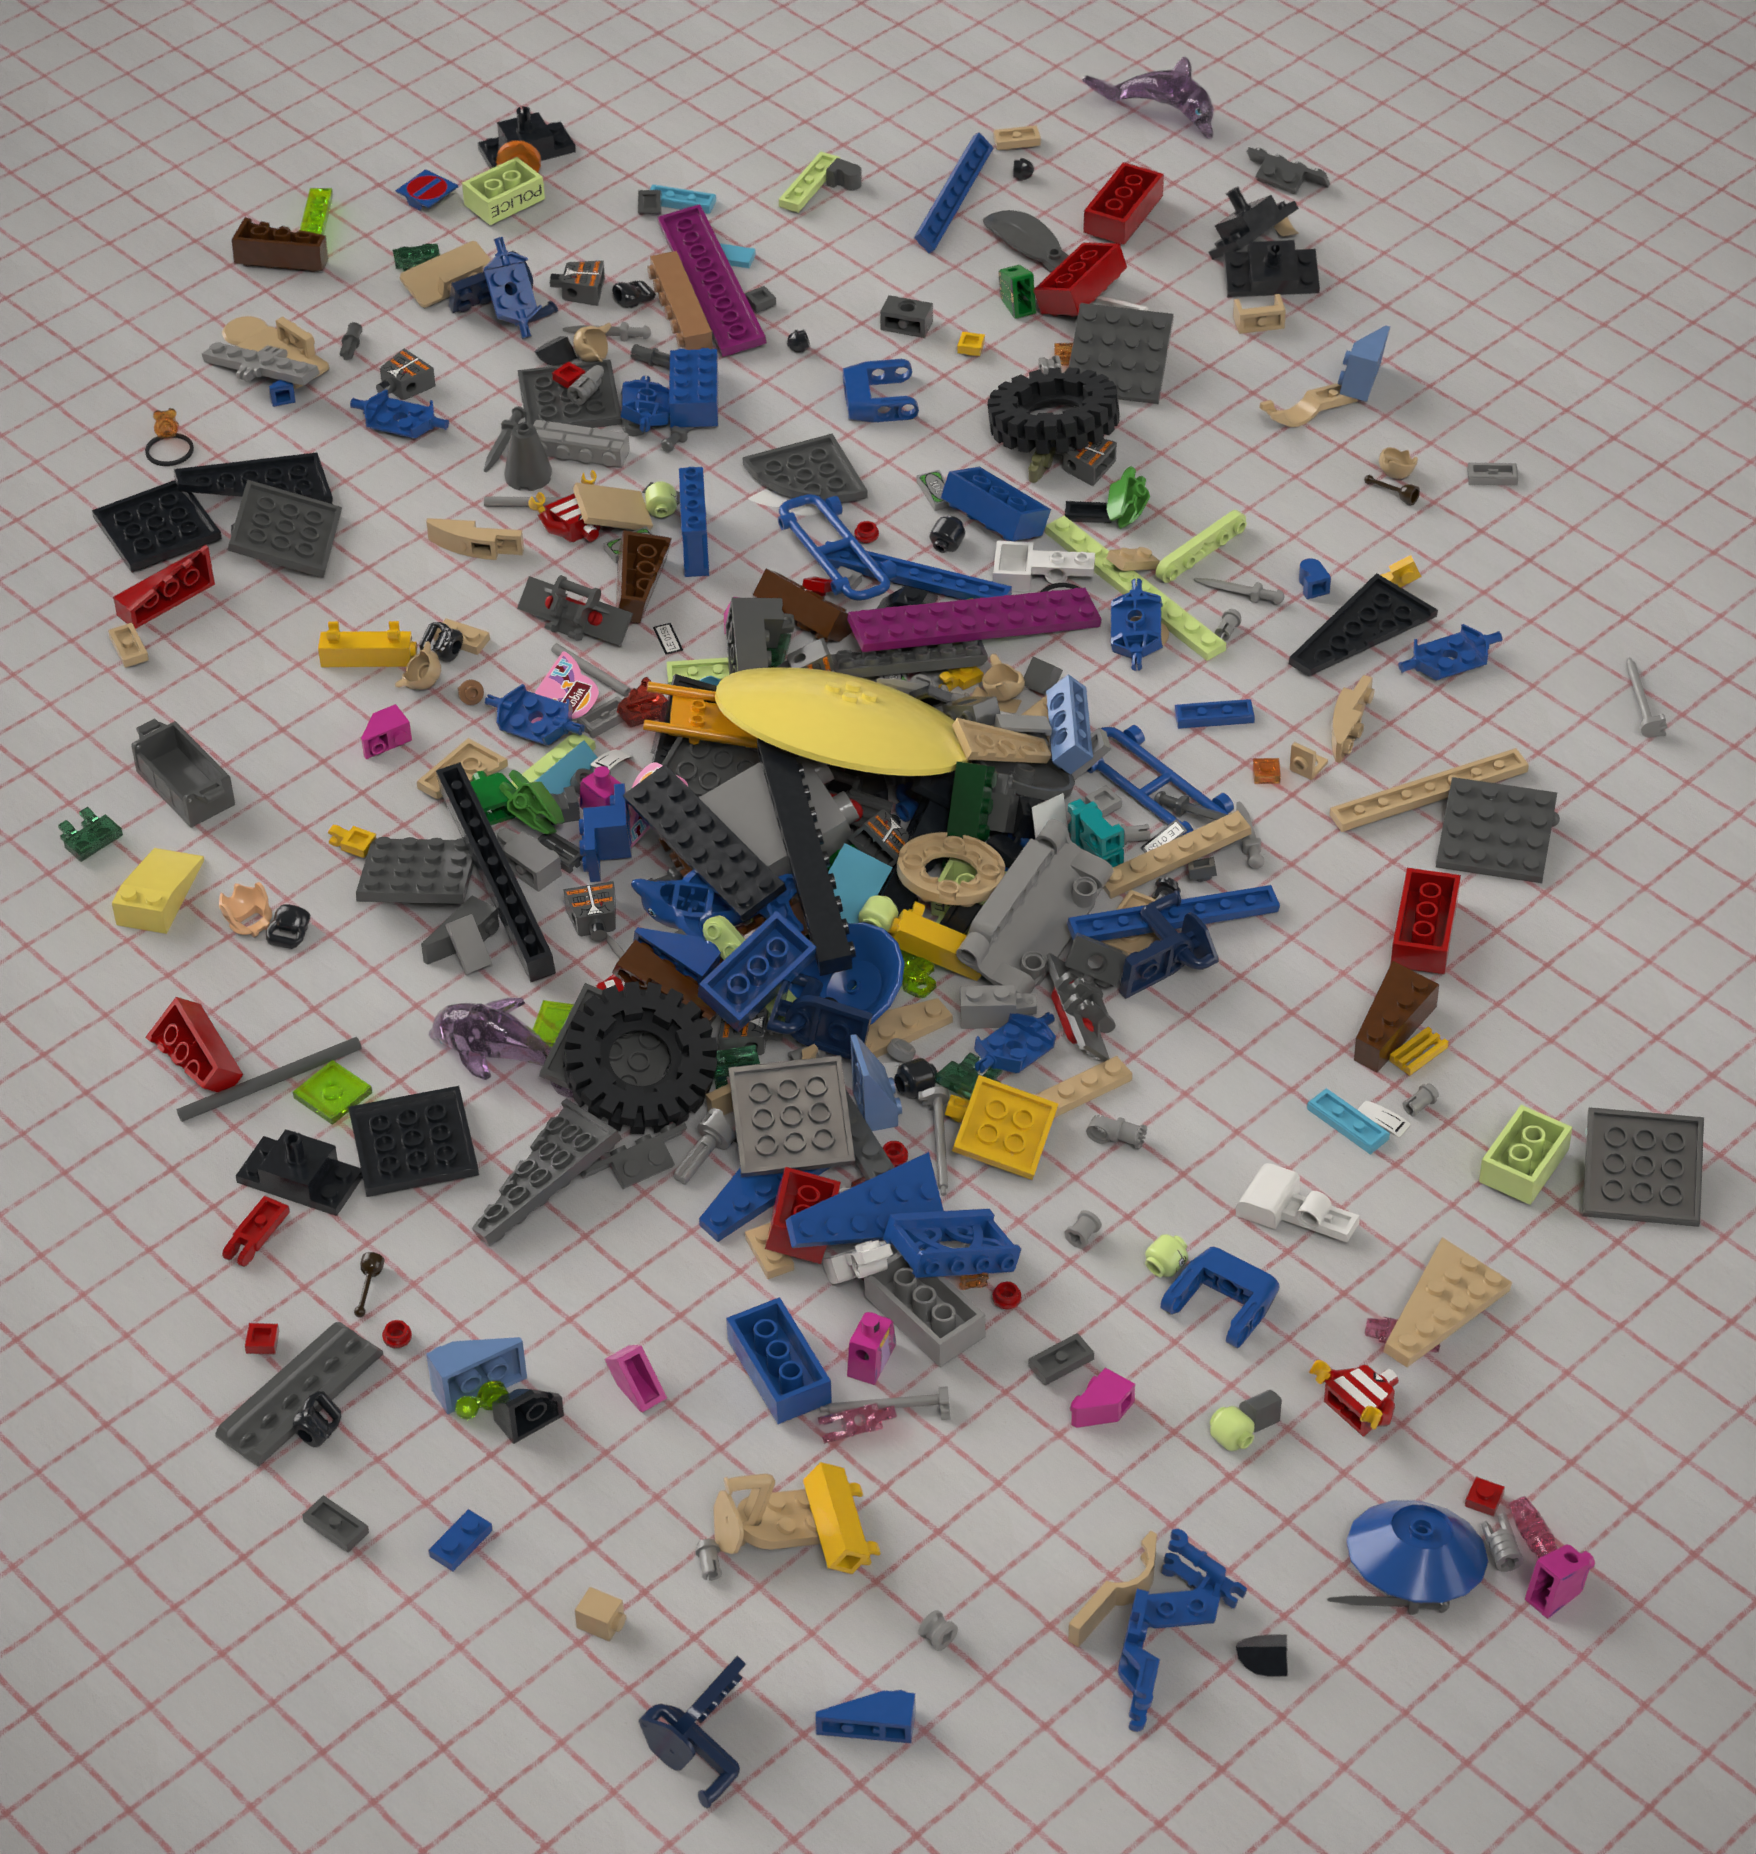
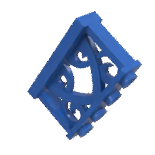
M703 467L679 468L685 577L709 576Z
M990 1209L890 1214L883 1236L885 1242L894 1245L913 1269V1275L916 1278L1013 1272L1022 1250L1019 1245H1014L993 1220L995 1215ZM959 1241L971 1245L966 1248H949L939 1243Z

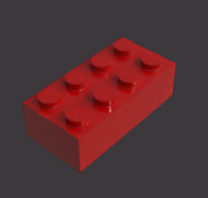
M1123 162L1085 208L1083 233L1125 245L1163 197L1164 174Z
M1083 242L1033 289L1041 314H1051L1053 316L1070 315L1074 317L1078 316L1080 303H1093L1127 269L1120 243Z
M1407 867L1392 944L1391 963L1394 961L1411 970L1445 974L1459 897L1461 875Z

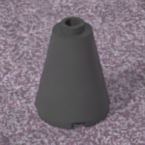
M526 422L519 423L513 427L504 471L505 481L515 490H520V487L528 488V491L543 488L551 480L552 467L535 426Z

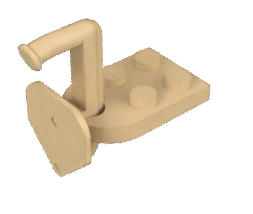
M770 1474L724 1478L726 1490L718 1493L713 1509L715 1542L719 1545L721 1552L736 1554L740 1547L747 1542L762 1549H781L821 1544L805 1489L772 1492L775 1486V1479ZM752 1489L750 1495L744 1498L739 1503L738 1508H736L731 1496L732 1492Z

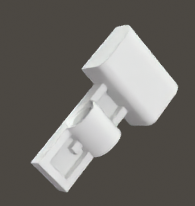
M997 541L993 582L1012 586V591H1029L1031 589L1032 574L1045 575L1046 580L1051 584L1064 583L1067 580V576L1094 577L1095 553L1034 550V542Z
M1270 1163L1262 1165L1236 1205V1216L1269 1228L1276 1229L1280 1221L1284 1220L1344 1242H1348L1359 1225V1215L1332 1206L1330 1199L1325 1194L1312 1191L1307 1197L1299 1195V1174Z
M868 1241L856 1245L854 1249L824 1258L822 1263L830 1283L839 1284L857 1277L861 1279L887 1270V1259L893 1254L890 1244H886L885 1241Z

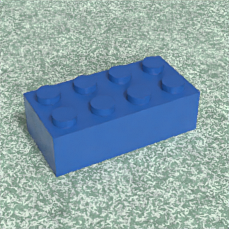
M717 349L670 350V428L673 426H718Z
M980 466L949 471L941 498L947 501L950 507L962 510L967 513L968 518L980 521L985 524V528L1003 535V539L1007 541L1043 536L1051 511L1047 506Z
M776 911L699 983L698 997L734 1030L739 1032L777 996L785 979L791 982L815 959L817 947Z
M780 1297L726 1318L728 1342L777 1424L832 1403L831 1380Z

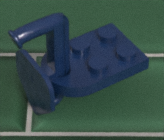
M525 261L524 263L533 290V276ZM484 272L451 283L449 308L452 313L465 312L472 306L487 304L492 300ZM506 284V285H505V291H506V293L509 294V295H512V294H513V289H512V287H511L510 285ZM548 301V304L543 306L529 319L528 323L557 313L558 308L556 304Z
M1178 890L1145 905L1141 910L1142 919L1161 941H1154L1149 947L1139 952H1133L1125 959L1119 989L1120 994L1125 999L1173 975L1184 965L1196 970H1203L1219 962L1209 930L1196 914L1189 912L1184 916L1181 933H1178L1160 913V911L1170 906L1181 905V896Z
M800 973L791 982L785 979L779 989L768 1021V1033L774 1035L775 1032L784 1035L791 1034L795 1040L803 1045L811 1046L815 1044L818 1050L837 1056L841 1055V1057L851 1060V1035L856 1034L866 1045L873 1013L819 997L823 989V983L815 977ZM789 983L804 987L800 997L793 1002L786 1000ZM782 1016L785 1017V1022L781 1021Z
M739 1656L732 1660L685 1713L677 1707L661 1703L653 1705L638 1720L650 1750L671 1769L676 1771L682 1770L697 1753L720 1774L705 1791L700 1790L698 1792V1799L705 1808H710L711 1804L733 1783L739 1775L740 1767L737 1761L700 1728L695 1721L697 1720L699 1723H702L743 1678L739 1672L746 1663ZM660 1717H662L669 1724L660 1722L658 1720Z

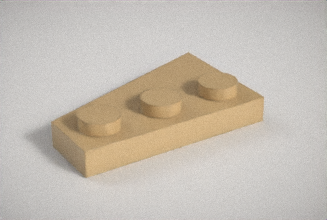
M468 738L417 781V787L433 798L439 799L443 796L439 789L436 770L461 762L471 782L472 776L476 772L484 771L489 776L508 767V760Z

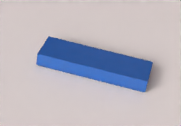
M1251 699L1178 704L1174 707L1178 729L1255 722Z

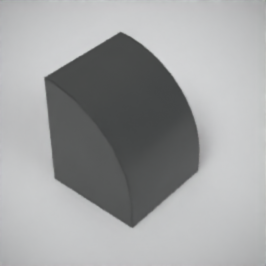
M1032 657L1024 675L1025 687L1046 694V691L1058 682L1063 670L1036 657Z
M1267 1390L1241 1402L1239 1409L1252 1419L1255 1425L1254 1433L1280 1422L1282 1399L1276 1392Z

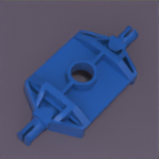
M503 237L495 238L493 240L498 253L495 254V257L483 270L497 318L519 326L522 339L531 337L528 320L542 308V305L537 306L524 263L528 260V257L508 252ZM506 284H508V285H510V286L512 287V289H513V294H512V295H509V294L506 293V291H505V285H506Z
M645 375L640 380L635 379L623 382L621 390V418L639 424L642 432L644 428L645 432H648L650 426L668 425L670 415L669 389L660 383L650 382L649 376L645 380Z
M384 390L368 400L363 401L352 398L350 402L351 408L363 410L366 427L417 438L428 430H433L434 427L447 430L449 427V420L434 416L433 400H430L429 407L389 398L388 390Z
M1137 578V584L1136 579L1131 581L1132 590L1111 601L1112 652L1132 658L1131 669L1137 671V667L1138 671L1142 669V657L1163 648L1161 640V607H1163L1161 596L1143 591L1142 580ZM1134 616L1141 617L1138 621H1130Z
M1461 624V632L1421 645H1418V640L1414 639L1412 659L1399 662V670L1403 673L1415 669L1417 672L1420 671L1434 680H1439L1487 665L1489 645L1502 642V634L1500 631L1489 635H1483L1481 632Z
M524 684L507 693L504 697L499 698L488 694L485 698L486 705L497 708L496 723L501 731L543 745H550L564 734H568L569 731L582 735V732L585 730L583 724L572 722L573 707L569 699H566V704L527 691ZM542 717L541 721L531 723L533 719Z
M1047 1012L1042 1017L1036 1018L1018 1013H1010L1008 1023L982 1041L979 1036L976 1037L974 1049L981 1057V1060L975 1063V1069L978 1072L980 1070V1073L985 1072L989 1067L1012 1073H1019L1054 1048L1056 1036L1048 1027V1025L1055 1021L1054 1015Z

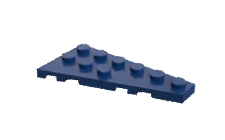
M929 1152L790 1216L785 1221L792 1248L863 1243L876 1240L885 1241L883 1236L890 1214L944 1211Z
M739 1168L699 1218L700 1227L717 1242L721 1241L775 1205L783 1173L741 1177V1170ZM830 1168L804 1170L803 1172L819 1176Z

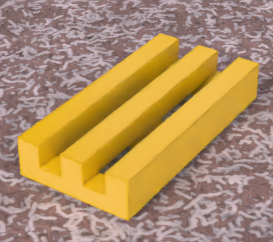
M1426 1027L1392 1052L1389 1061L1410 1076L1446 1050L1449 1041L1445 1038L1441 1040L1437 1032L1432 1034V1029ZM1433 1044L1435 1045V1046H1433L1431 1049H1429L1427 1052H1425V1053L1423 1054V1051H1424V1050H1426L1428 1047H1430V1046L1433 1045ZM1417 1058V1059L1414 1060L1412 1063H1410L1408 1066L1406 1065V1064H1407L1409 1061H1411L1412 1059Z

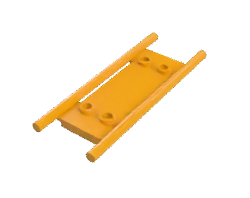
M648 681L647 692L672 695L673 697L670 723L644 720L643 730L689 738V742L693 745L698 744L699 740L758 748L757 737L744 731L729 720L721 712L717 704L704 702H716L715 691Z

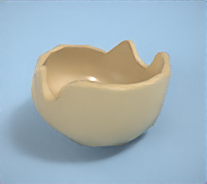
M1392 447L1383 449L1379 456V465L1388 477L1395 479L1408 477L1413 472L1418 461V457L1413 459L1410 457L1409 450L1400 451Z

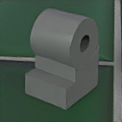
M836 158L826 169L827 186L835 188L839 185L847 190L861 188V167Z
M574 786L563 788L564 793L561 794L550 793L561 808L564 823L580 819L579 801Z

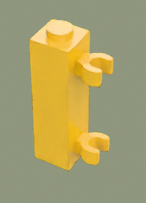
M328 621L329 630L320 633L318 645L321 667H407L411 658L417 655V642L412 641L411 631H400L399 621H389V630L344 632H340L338 621Z
M915 901L912 910L903 909L898 918H893L888 932L899 943L901 950L975 981H978L982 976L979 972L962 963L956 956L957 949L967 935L922 917L925 905Z
M820 1462L803 1479L827 1567L853 1574L861 1565H870L872 1563L870 1555L879 1556L881 1554L877 1542L865 1540L853 1496H863L861 1485L849 1483L844 1468Z

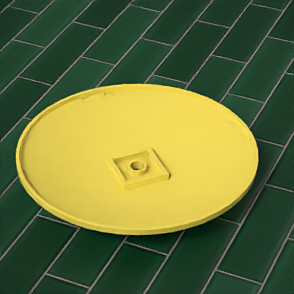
M755 668L732 673L724 677L717 685L715 693L716 704L721 712L734 724L771 745L815 761L858 771L898 776L943 774L956 770L957 762L967 763L969 761L966 759L952 725L955 720L917 698L871 680L818 669Z

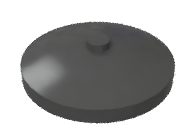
M1049 759L1047 763L972 760L973 764L994 766L997 778L999 773L1014 775L1012 789H1016V794L1025 797L1049 800L1063 793L1064 799L1071 795L1075 785L1072 774L1070 775L1062 768H1057L1052 759Z

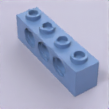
M1068 674L1048 689L1046 694L1049 723L1052 728L1050 736L1051 759L1057 768H1062L1071 775L1093 758L1087 689Z

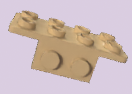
M470 241L402 272L400 280L420 306L427 308L450 297L451 283L484 272L483 268L491 259L476 241Z
M283 316L276 320L277 329L272 326L266 327L237 345L240 348L257 352L267 345L286 349L288 352L286 358L317 365L320 372L318 376L329 370V363L315 354V340L313 336ZM293 383V388H294V389H297V388L303 386V385H299V384Z

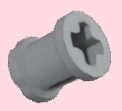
M1081 1211L1077 1222L1065 1230V1238L1074 1247L1085 1248L1088 1244V1238L1100 1230L1102 1226L1100 1219L1090 1211Z

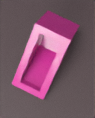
M628 1345L604 1359L617 1386L640 1412H644L667 1399L642 1345Z

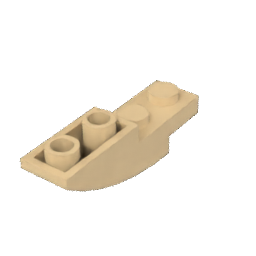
M427 518L426 520L429 541L446 550L469 557L497 560L498 554L523 555L524 542L522 530L477 528L476 521L434 518Z
M1363 675L1354 690L1343 687L1337 699L1333 714L1331 739L1335 762L1340 763L1346 754L1349 755L1351 753L1355 739H1359L1363 733L1362 715L1365 705L1372 702L1375 690L1372 689V677Z

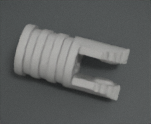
M600 365L593 366L567 389V395L573 403L582 405L597 391L598 387L602 384L603 367Z
M1502 1513L1498 1515V1521L1503 1530L1494 1532L1487 1521L1480 1524L1493 1554L1497 1569L1502 1572H1508L1522 1565L1523 1556L1515 1541L1507 1515Z

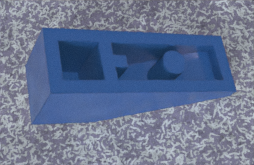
M639 927L634 931L633 942L636 939L640 943L643 942L649 945L657 956L671 961L675 965L676 970L684 976L688 975L694 978L698 986L720 963L721 952L710 941H704L695 936Z
M883 1690L816 1711V1735L912 1743L916 1713L915 1693H908L903 1690Z

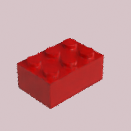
M785 1167L776 1196L765 1249L821 1264L827 1245L792 1248L785 1220L798 1212L839 1194L841 1182Z

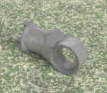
M1095 1115L1087 1127L1086 1133L1094 1142L1104 1144L1109 1142V1140L1114 1142L1120 1140L1133 1144L1134 1148L1141 1149L1144 1143L1142 1138L1145 1139L1143 1135L1147 1134V1126L1144 1124L1138 1126L1126 1122L1121 1117L1113 1120L1104 1117V1115H1101V1117H1099L1100 1115H1097V1117Z

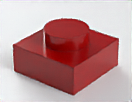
M568 361L552 372V378L555 382L568 389L586 372Z
M817 576L803 579L802 586L816 594L826 596V593L833 592L831 589L832 580Z
M249 1323L245 1341L246 1354H276L279 1337L278 1324Z
M1476 1477L1466 1497L1465 1507L1494 1517L1503 1498L1505 1487Z

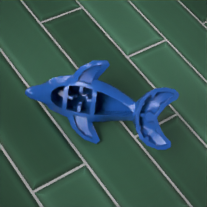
M693 870L682 880L656 882L641 878L632 880L631 886L641 896L644 910L655 921L670 928L682 929L686 935L699 937L707 941L703 934V925L707 919L720 915L725 917L733 926L743 923L732 909ZM792 874L781 875L778 878L785 884L787 890L749 919L761 914L767 920L777 911L798 931L802 932L804 927L793 914L789 904V900L797 894Z

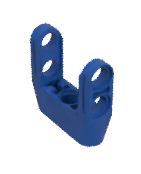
M908 360L865 361L842 369L846 406L850 420L875 423L910 420L918 415V403L914 398L909 396L871 398L869 385L903 383L912 376V366ZM901 367L908 369L904 374H898L895 371ZM877 369H881L884 371V373L880 376H875L872 374V372ZM908 404L914 406V408L910 411H904L901 409L903 406ZM883 406H887L890 408V410L886 413H881L878 411V409Z
M1210 1247L1191 1260L1165 1292L1160 1307L1170 1314L1180 1312L1202 1284L1238 1301L1244 1306L1231 1320L1226 1343L1239 1348L1267 1314L1280 1289V1285L1271 1274L1220 1248Z

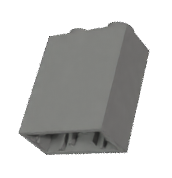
M799 755V757L795 758L797 764L802 763L805 779H802L803 785L808 784L811 794V800L808 801L809 807H815L818 822L814 823L816 829H821L824 844L820 846L822 852L827 851L830 857L837 850L842 849L844 843L848 845L853 844L848 839L852 834L849 824L860 819L844 791L832 797L824 786L834 779L828 765ZM761 762L699 797L777 877L784 874H792Z

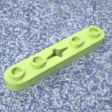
M1233 510L1163 558L1156 568V577L1165 583L1175 580L1187 569L1192 568L1197 562L1220 546L1225 545L1237 534L1242 533L1247 525L1246 516L1238 510Z
M723 916L711 917L703 925L704 937L707 941L714 943L718 947L724 960L745 941L744 937L730 921ZM788 989L786 1000L793 1002L797 998ZM776 997L765 1006L770 1013L772 1012ZM782 1016L781 1021L785 1022V1017Z

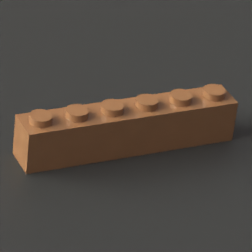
M677 251L650 256L651 265L647 266L650 279H653L655 292H659L661 306H665L666 319L670 320L672 333H676L678 347L686 350L713 349L712 331Z

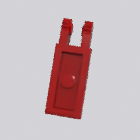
M263 1196L233 1232V1237L223 1249V1258L232 1260L239 1252L240 1246L244 1245L243 1250L239 1253L237 1263L244 1267L247 1266L254 1258L255 1252L259 1251L290 1213L289 1206L270 1197Z

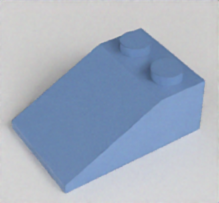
M1385 325L1354 342L1352 350L1346 351L1343 364L1347 365L1346 371L1341 370L1338 384L1342 385L1341 395L1368 401L1380 368L1390 326Z
M856 1034L851 1035L852 1091L857 1107L872 1131L897 1127L898 1115L902 1114V1105L900 1098L894 1097L896 1090L893 1077L888 1078L883 1064Z
M520 1337L453 1341L426 1353L432 1392L447 1415L527 1379L524 1347Z

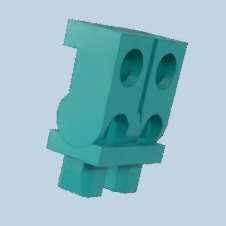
M1078 799L1069 803L1068 813L1071 815V821L1068 824V832L1071 834V841L1081 849L1104 859L1112 868L1124 863V829L1119 824L1111 826L1103 818L1102 811L1098 809V805L1094 801L1085 804L1082 799Z

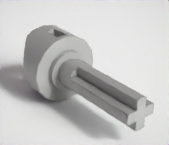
M710 1109L698 1124L697 1128L702 1138L674 1172V1178L681 1181L684 1185L688 1183L715 1147L726 1150L737 1138L736 1132L729 1126L723 1111L720 1109Z

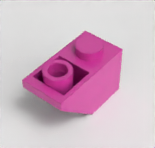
M396 704L372 714L361 737L365 759L412 741L410 722Z
M1105 1367L1098 1376L1091 1378L1085 1392L1081 1396H1076L1070 1406V1411L1072 1412L1071 1425L1078 1428L1118 1422L1135 1402V1383Z

